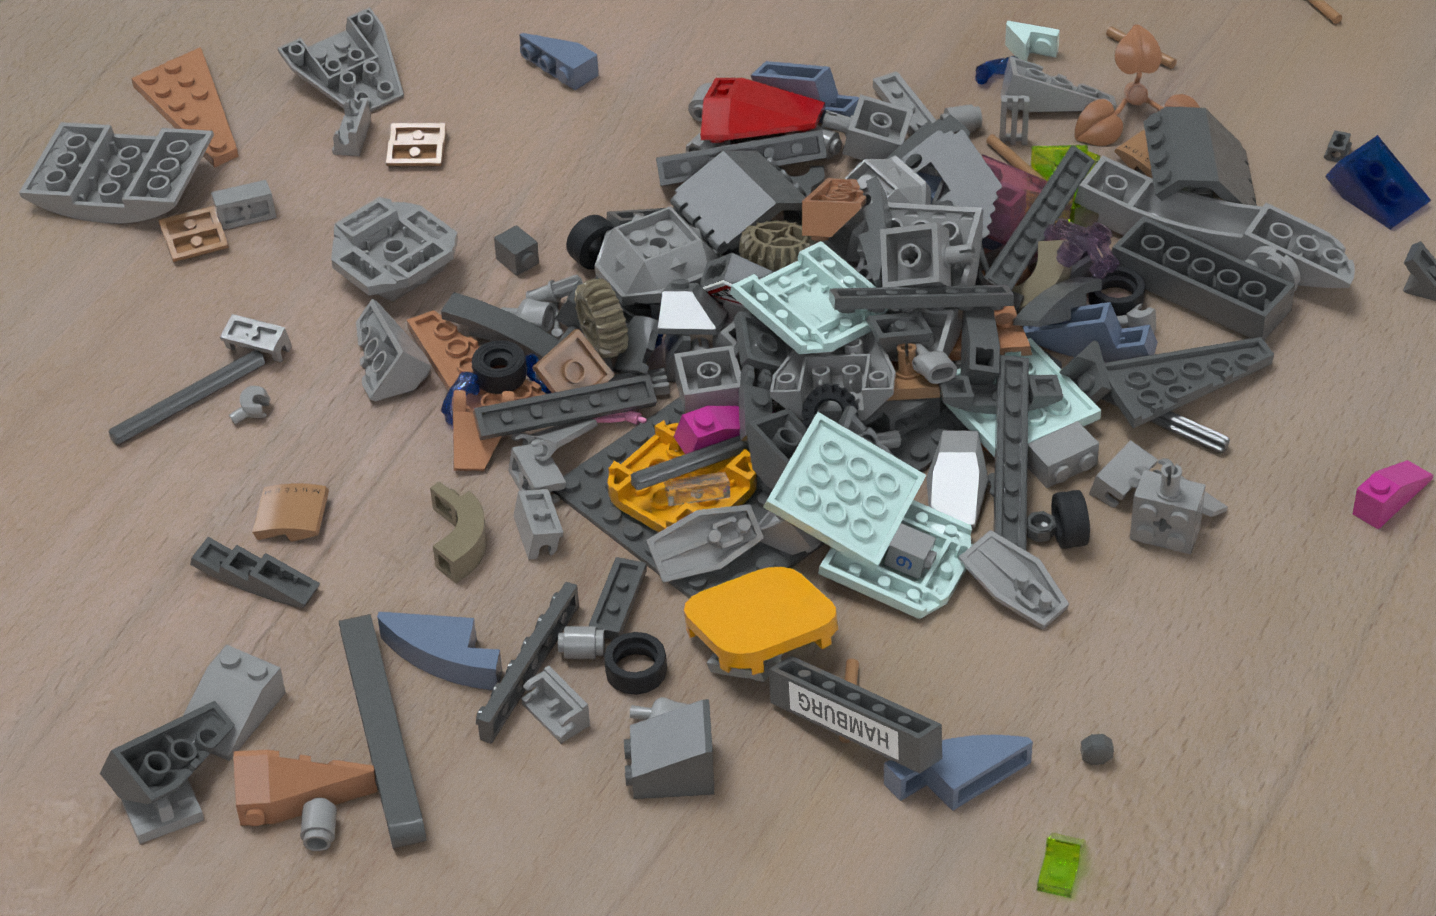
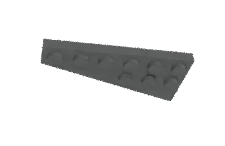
M1262 337L1106 362L1104 364L1111 386L1109 394L1131 427L1135 428L1271 365L1274 353Z

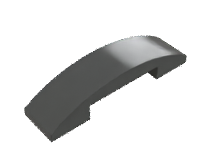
M1029 375L1028 411L1055 404L1063 399L1057 375ZM955 376L947 382L938 383L944 403L970 412L996 414V384L970 385L968 376Z

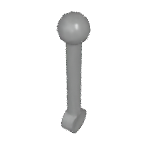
M552 301L551 303L555 306L557 316L559 312L558 303ZM555 319L551 335L560 340L563 336V331L560 329L559 321Z

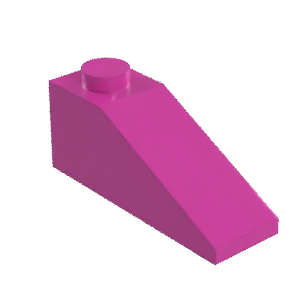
M705 406L683 414L674 434L675 440L683 452L687 454L740 435L739 406Z
M1409 460L1375 471L1357 488L1352 514L1376 529H1380L1433 480L1434 475Z

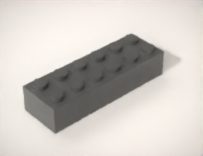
M1145 216L1112 247L1111 266L1127 267L1136 271L1143 278L1146 290L1249 338L1262 337L1265 340L1292 310L1295 290L1294 283Z

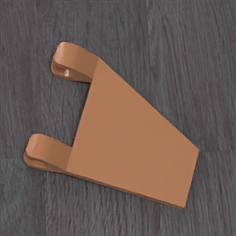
M455 390L452 397L453 471H484L502 436L480 440L473 412H465L466 392ZM502 392L500 403L514 401V392Z

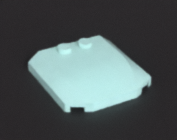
M822 241L800 251L798 261L761 279H758L753 274L732 284L730 294L798 354L832 352L871 332L872 330L866 321L868 316L885 315L888 309H885L884 312L874 313L867 309H856L854 313H841L834 310L829 301V289L877 287Z
M913 500L901 523L936 538L933 551L937 552L936 559L929 570L924 569L920 579L884 565L888 548L878 567L873 572L831 547L819 567L818 574L918 619L946 605L966 571L965 566L958 558L973 545L971 544L972 528L968 523Z

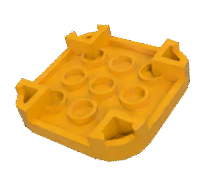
M663 420L654 426L655 435L621 464L614 461L608 468V495L611 502L618 509L653 530L661 532L696 510L743 505L755 492L757 486V474L752 469L750 452L744 449L735 457L648 488L636 490L630 482L633 472L685 454L674 438L679 423L666 425Z
M768 567L756 570L703 590L691 596L684 607L686 631L689 637L698 636L719 657L720 668L727 673L732 670L731 668H751L752 675L763 673V661L811 642H815L821 649H824L832 644L831 637L838 630L837 611L833 602L801 573L786 567Z

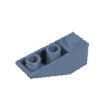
M527 33L519 34L521 56L572 89L577 90L599 76L597 54L580 43Z

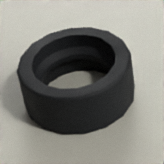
M1110 266L1100 269L1092 275V278H1102V290L1117 287L1131 292L1132 295L1115 298L1102 293V290L1089 292L1088 300L1090 305L1111 302L1116 316L1127 315L1129 311L1139 304L1143 306L1145 283L1136 271L1127 267Z
M631 632L618 636L606 647L604 655L605 673L608 682L615 689L626 694L638 695L654 690L665 679L667 672L666 652L664 645L656 637L647 633ZM635 654L645 655L655 661L648 669L638 672L625 671L616 665L624 657Z

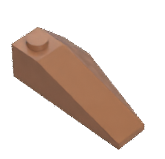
M827 178L802 200V236H811V240L826 241L866 204L867 197L863 196V191L860 190L856 179Z
M274 750L234 751L233 754L235 799L240 826L276 824L302 816L303 805L314 798H325L334 805L376 793L378 788L373 765L332 760L328 764L312 762L311 756L299 755L298 759L279 757L280 751Z

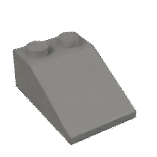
M226 645L209 664L183 716L216 701L235 724L229 734L211 752L212 754L230 761L234 751H238L283 697L286 692L281 667L229 645Z

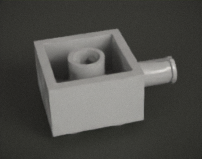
M860 94L854 115L848 117L826 110L822 127L846 133L845 136L847 137L842 154L861 160L886 159L905 142L914 110Z
M937 222L880 229L882 287L951 286V264L976 262L977 255H972V253H977L974 243L950 246L949 229Z
M700 337L701 347L699 346L698 338H695L691 341V351L674 354L675 380L684 414L705 406H739L738 390L740 389L741 371L734 354V345L709 348L708 340Z
M1173 463L1163 465L1161 474L1144 470L1134 494L1130 539L1191 554L1201 527L1206 485L1180 479L1182 469L1178 464L1175 465L1174 473H1172Z

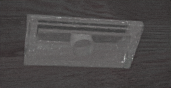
M725 472L663 482L668 506L681 505L685 502L695 503L730 497V482Z

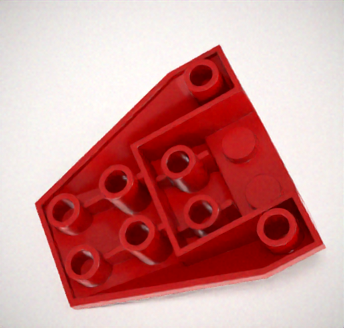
M742 77L715 78L703 99L701 140L721 143L725 140L793 131H810L816 128L825 109V102Z

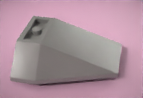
M370 7L347 17L345 31L307 47L302 38L278 47L279 54L294 73L342 108H344L346 100L350 99L351 107L359 110L360 98H368L370 112H373L404 96L384 26Z
M871 331L832 352L798 354L793 349L773 374L770 397L784 408H789L803 421V404L809 393L823 384H839L840 387H846L851 394H854L856 397L855 401L859 406L858 418L861 421H865L894 394L896 373L886 351L878 343ZM825 401L819 406V413L833 421L840 420L842 408L837 402Z

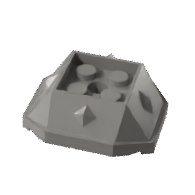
M896 155L888 159H864L844 178L857 180L860 190L863 191V196L867 197L866 204L863 207L870 205L872 201L866 180L876 176L886 192L888 202L931 205L930 186ZM862 208L832 237L822 241L853 268L858 267L860 260L857 252L860 242L858 235L862 234L866 222Z
M378 197L334 224L332 268L367 295L377 294L394 302L442 272L446 264L454 259L458 243L457 232L421 205L391 202V199Z
M670 206L646 216L635 214L632 221L606 231L595 263V272L598 278H603L611 285L622 306L634 305L635 302L646 304L661 303L662 291L668 283L676 279L689 280V283H698L700 285L707 262L723 255L718 253L701 235L700 229L687 223Z

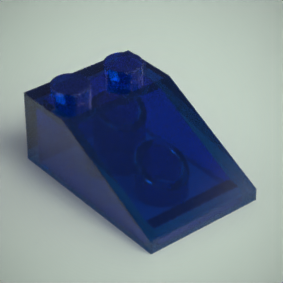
M1378 135L1341 159L1325 176L1343 199L1390 230L1431 201Z

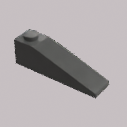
M213 701L112 749L100 775L120 799L152 804L176 792L229 734L235 724L216 701Z

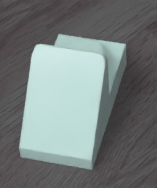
M1007 21L1005 45L1018 59L1027 61L1029 53L1056 57L1059 49L1060 30Z

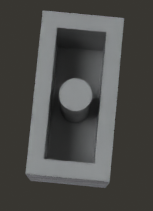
M1076 421L1029 443L1027 468L1048 488L1096 466L1098 463L1099 442Z

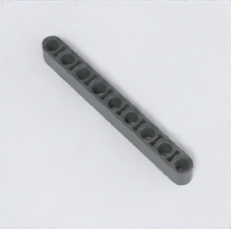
M371 614L339 620L342 642L372 765L375 769L377 786L392 847L394 849L425 842L427 839Z

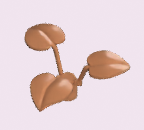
M1138 24L1133 25L1130 31L1120 40L1115 50L1114 57L1118 68L1126 74L1137 73L1134 81L1128 83L1124 88L1125 98L1122 99L1121 104L1116 110H1114L1111 102L1106 99H1098L1088 104L1080 114L1075 126L1074 137L1077 141L1096 146H1107L1117 141L1123 131V122L1117 115L1121 113L1127 103L1141 105L1146 102L1159 111L1164 108L1148 98L1146 87L1140 83L1142 72L1150 74L1157 71L1162 58L1158 42L1144 27ZM1186 94L1173 95L1165 102V107L1200 108L1198 103Z

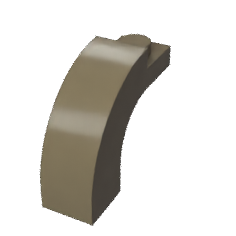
M1068 240L1038 241V260L1033 274L1025 282L1014 286L1012 291L1024 295L1017 315L1044 290L1070 278L1073 249Z
M439 481L430 487L433 509L453 524L455 528L449 535L433 545L435 567L453 582L458 583L478 566L485 554L487 534L484 511L473 493L468 491L459 496L454 489H449Z

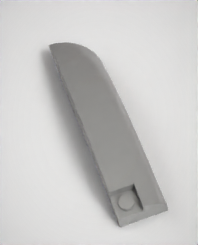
M1105 156L1100 158L1081 182L1076 194L1075 203L1099 214L1097 223L1122 235H1125L1145 216L1243 261L1258 247L1271 246L1277 248L1276 253L1283 257L1287 254L1298 266L1301 275L1300 283L1298 284L1300 286L1349 288L1354 278L1355 268L1353 260L1348 259L1345 254L1346 248L1338 239L1325 230L1268 203H1265L1263 207L1232 203L1184 190H1179L1161 201L1155 195L1152 178Z

